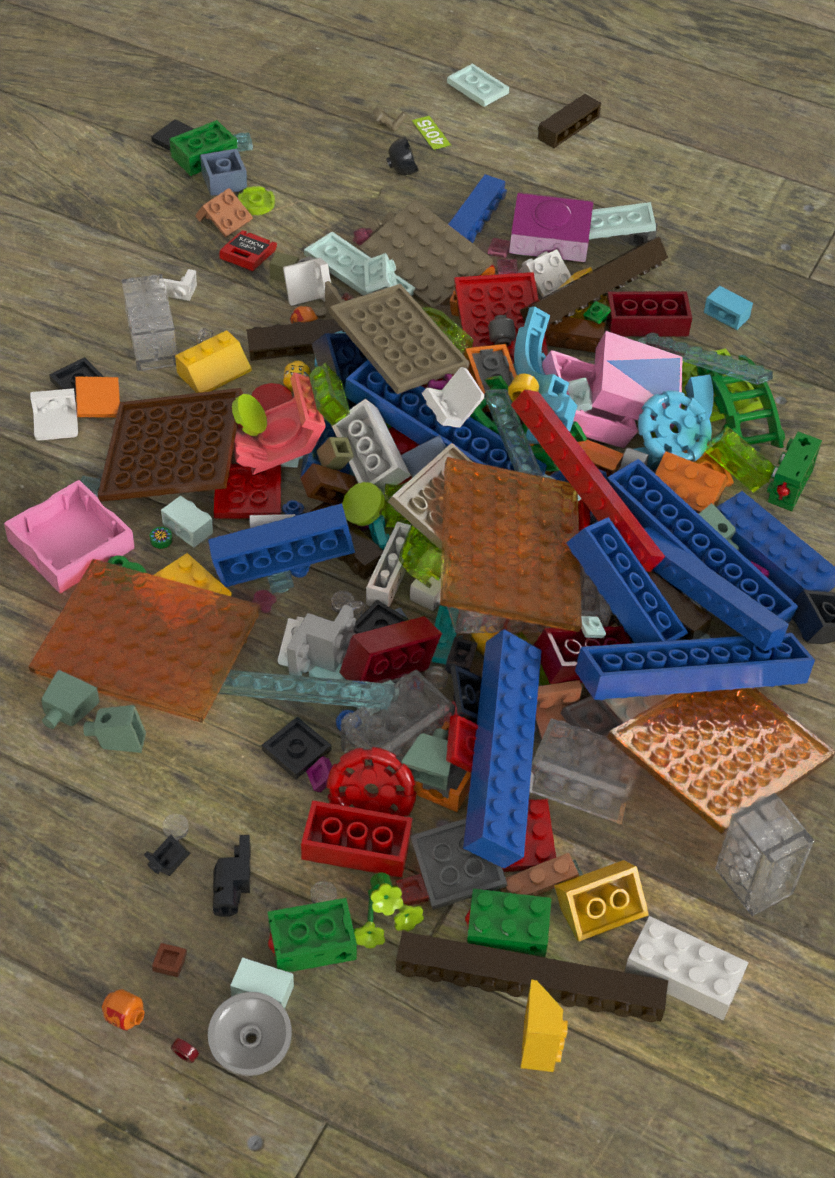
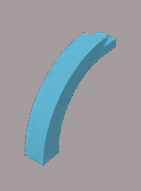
M535 306L530 307L525 325L519 328L514 351L515 371L517 375L526 373L533 376L538 381L539 393L558 397L559 393H567L569 382L554 374L545 375L541 362L542 344L550 315Z
M711 376L690 377L685 386L687 397H693L702 405L706 411L705 416L709 420L712 413L714 396ZM696 417L695 419H696V425H697V424H699V421H698V419H697V417ZM646 447L634 449L649 455L647 467L650 470L658 468L662 460L661 458L657 459Z

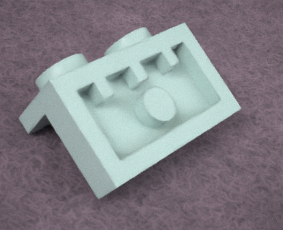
M386 253L364 261L365 288L368 293L397 284L394 271H396L395 263L392 259L388 258Z

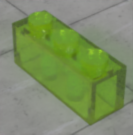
M327 363L314 368L309 374L316 408L333 426L350 414L342 381Z
M728 426L712 438L705 451L753 493L770 481L775 467Z

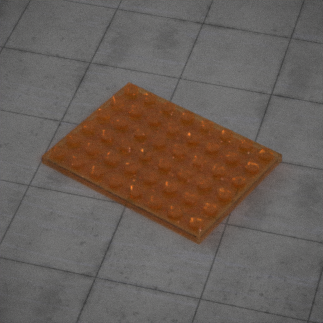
M447 457L444 471L440 605L579 632L582 627L580 562L571 553L566 543L579 533L578 493L571 484L560 480Z
M93 559L30 663L29 670L32 673L52 679L56 672L61 670L97 687L99 693L203 723L261 612V606L257 603Z
M756 688L673 694L610 730L607 739L616 745L617 748L622 750L636 764L648 772L721 835L832 760L835 755V751Z

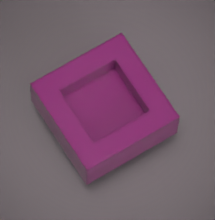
M322 756L306 771L312 788L316 792L321 793L327 788V778L332 768L329 758Z

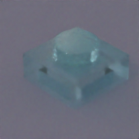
M250 133L234 134L237 138L238 151L253 150Z
M289 570L267 576L272 594L286 592L289 588L294 587Z

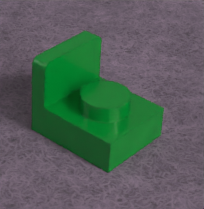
M595 301L583 316L586 320L600 324L607 320L606 316L611 310L610 307Z

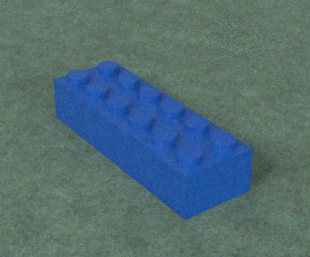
M741 491L716 507L735 527L736 531L731 541L739 547L738 551L750 562L752 561L768 570V579L791 600H794L803 590L829 592L834 589L835 566L746 493Z
M342 504L208 539L212 562L220 582L225 587L355 553L351 532Z
M609 517L585 527L566 542L571 553L578 559L584 568V572L591 578L599 594L604 597L612 613L617 616L625 632L630 635L634 643L678 641L688 633Z

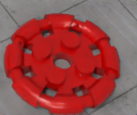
M361 747L345 753L340 757V761L337 764H333L327 778L326 787L330 793L327 797L331 804L348 807L352 804L355 808L409 816L414 808L417 792L414 791L416 782L410 768L404 763L401 764L394 753L382 748L372 747V749H364ZM365 760H372L373 765L365 766ZM390 766V767H392L395 771L392 773V772H391L390 770H388L386 767ZM352 768L354 771L350 774L346 769ZM367 784H374L379 791L377 793H369L365 786ZM396 785H401V787H404V790L397 791ZM339 787H346L345 792H340ZM393 803H394V804L397 806V808H398L396 811H394V810L391 808V805H392Z

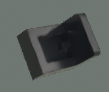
M170 834L154 853L146 851L144 856L149 860L147 865L155 873L159 874L162 872L171 876L190 855V851L175 836Z

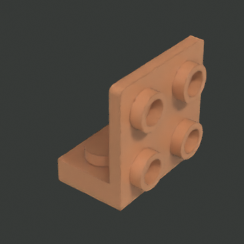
M230 188L204 204L195 215L199 222L205 218L207 220L211 219L224 237L229 236L253 219Z
M579 680L538 686L535 722L542 743L579 738L560 714L564 707L580 701L582 687Z

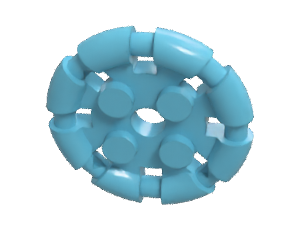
M664 391L661 395L655 394L645 402L642 407L643 412L639 414V435L643 437V444L646 449L657 459H662L665 453L664 448L669 449L670 453L694 462L708 448L707 443L711 440L712 429L710 420H707L705 416L706 411L696 399L684 396L685 393ZM664 402H665V405H666V407H667V408H665V409H663V407H662V403H664ZM680 403L686 406L685 410L679 408ZM696 417H697V419H698V421H699V424H697V425H696V419H695ZM670 424L677 426L678 433H673L670 430ZM655 431L657 438H652L651 433ZM694 437L698 438L699 442L694 441ZM681 448H685L688 453L682 452Z

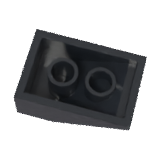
M803 590L793 600L798 607L792 617L801 632L802 638L806 643L811 644L835 642V593Z
M453 665L451 666L454 686L453 698L457 706V713L459 716L477 724L482 677Z

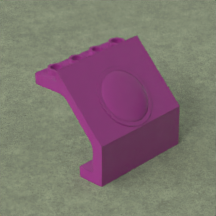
M518 192L509 253L539 256L546 251L550 253L558 250L563 260L586 262L593 201Z

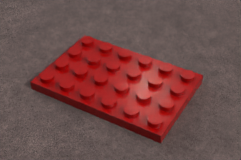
M534 272L454 277L464 350L466 348L495 345L489 339L488 324L498 315H506L507 318L514 321L517 337L519 328L525 325L520 309L539 300ZM544 335L541 353L547 356L548 349ZM516 338L511 342V345L506 346L513 364Z

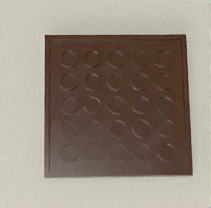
M241 388L120 402L97 495L100 502L225 489L227 487L238 426L232 413V403L236 400L235 398L243 394Z

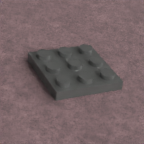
M466 818L410 836L433 910L472 898L473 889L494 891L507 887L502 867L463 849Z

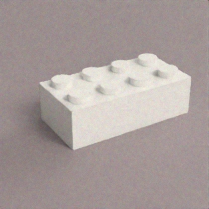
M364 399L331 422L337 437H348L354 455L349 464L358 483H373L384 494L411 476L378 408L368 400Z
M649 916L628 958L625 972L668 980L667 994L724 1020L744 976L748 962Z

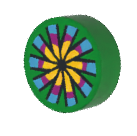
M156 527L149 535L151 545L158 549L167 548L173 541L172 532L166 527Z

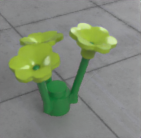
M379 872L370 879L371 889L368 891V918L362 928L354 929L356 943L370 949L385 943L384 930L375 927L373 923L374 911L377 913L383 912L384 915L390 916L395 912V909H398L399 913L394 917V927L397 931L403 929L410 931L424 919L422 907L404 905L401 898V889L392 885L391 879L386 873Z

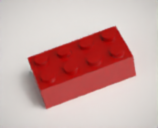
M312 800L301 841V860L373 873L382 872L390 876L402 878L411 840L410 836L412 835L413 818Z

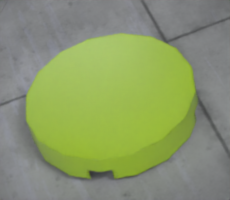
M247 187L241 194H238V199L251 215H263L275 207L273 192L267 191L264 187Z
M242 394L235 398L236 400L232 403V413L236 423H241L244 427L242 430L250 436H257L264 432L267 427V417L261 404L249 394Z
M362 482L349 489L344 496L342 506L348 521L357 526H366L380 516L379 512L381 508H384L385 500L380 488L373 483Z

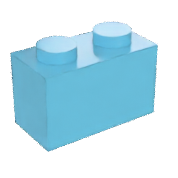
M719 286L707 297L704 313L738 330L750 318L753 303Z

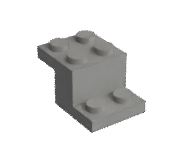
M343 605L334 622L307 613L287 646L289 677L291 679L299 681L301 675L308 671L310 664L335 672L339 664L343 663L352 635L356 634L354 633L356 619L353 618V607Z

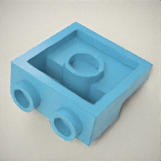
M540 393L570 432L577 404L569 395L559 393L558 397H551L548 394ZM528 429L525 441L528 444H540Z

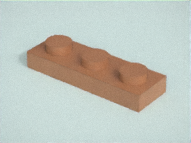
M568 852L505 878L507 887L501 888L500 891L537 896L555 889L554 885L579 877V873Z

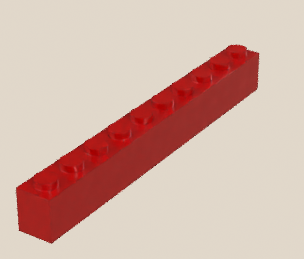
M524 389L511 404L512 408L596 519L601 521L609 517L645 571L651 572L665 558V555L539 392Z

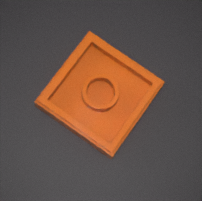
M75 377L77 417L116 418L120 404L118 377Z

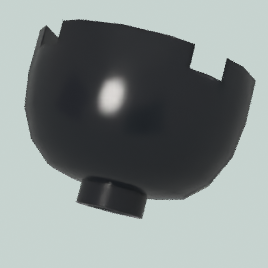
M406 136L394 141L388 150L389 157L386 158L390 169L394 167L395 171L400 175H410L418 172L419 169L415 163V158Z

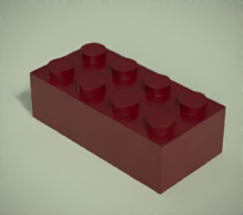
M616 291L607 293L606 306L610 307L611 310L606 316L608 332L622 337L689 336L692 314L687 291Z
M425 616L352 635L339 673L357 691L428 670L442 633Z
M581 627L544 628L533 646L541 650L540 663L549 683L557 684L577 680L583 683L575 672L581 647L632 644L624 627H603L606 632L604 638H587L584 636Z

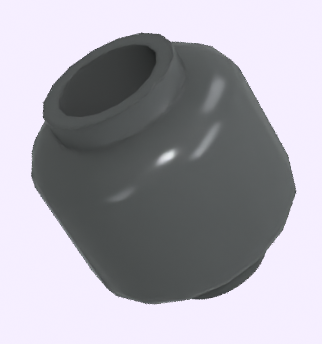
M506 315L495 316V319L488 324L490 341L495 345H511V342L516 338L514 321L507 318Z

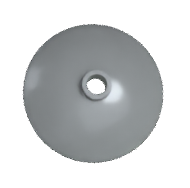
M259 992L240 993L224 1001L214 1012L208 1028V1043L215 1060L227 1071L241 1076H256L273 1069L285 1057L292 1039L291 1022L284 1007L276 999ZM249 1036H256L255 1042L248 1043L246 1041Z

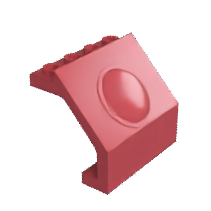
M293 373L290 380L294 398L264 411L267 417V427L261 434L250 436L242 430L244 427L241 423L238 424L233 448L235 459L242 466H250L252 475L312 452L326 427L313 378Z

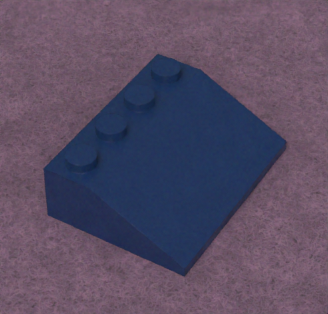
M325 333L312 343L332 418L336 420L357 405L345 397L346 378L368 359L346 333Z

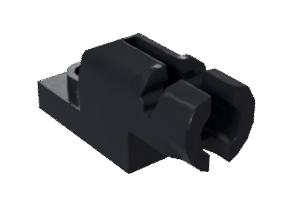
M464 635L454 637L445 665V670L448 674H452L451 666L453 665L470 672L477 650V643L473 637H471L470 641L465 640Z
M239 835V845H234V857L219 858L214 867L213 913L216 916L228 917L237 914L241 893H250V835Z

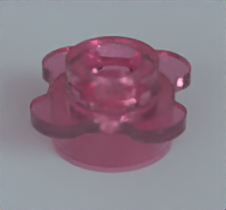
M360 228L354 231L355 237L353 241L358 245H362L371 237L372 229Z
M260 590L254 594V600L250 602V608L258 609L263 613H269L271 606L276 603L277 599L269 591Z

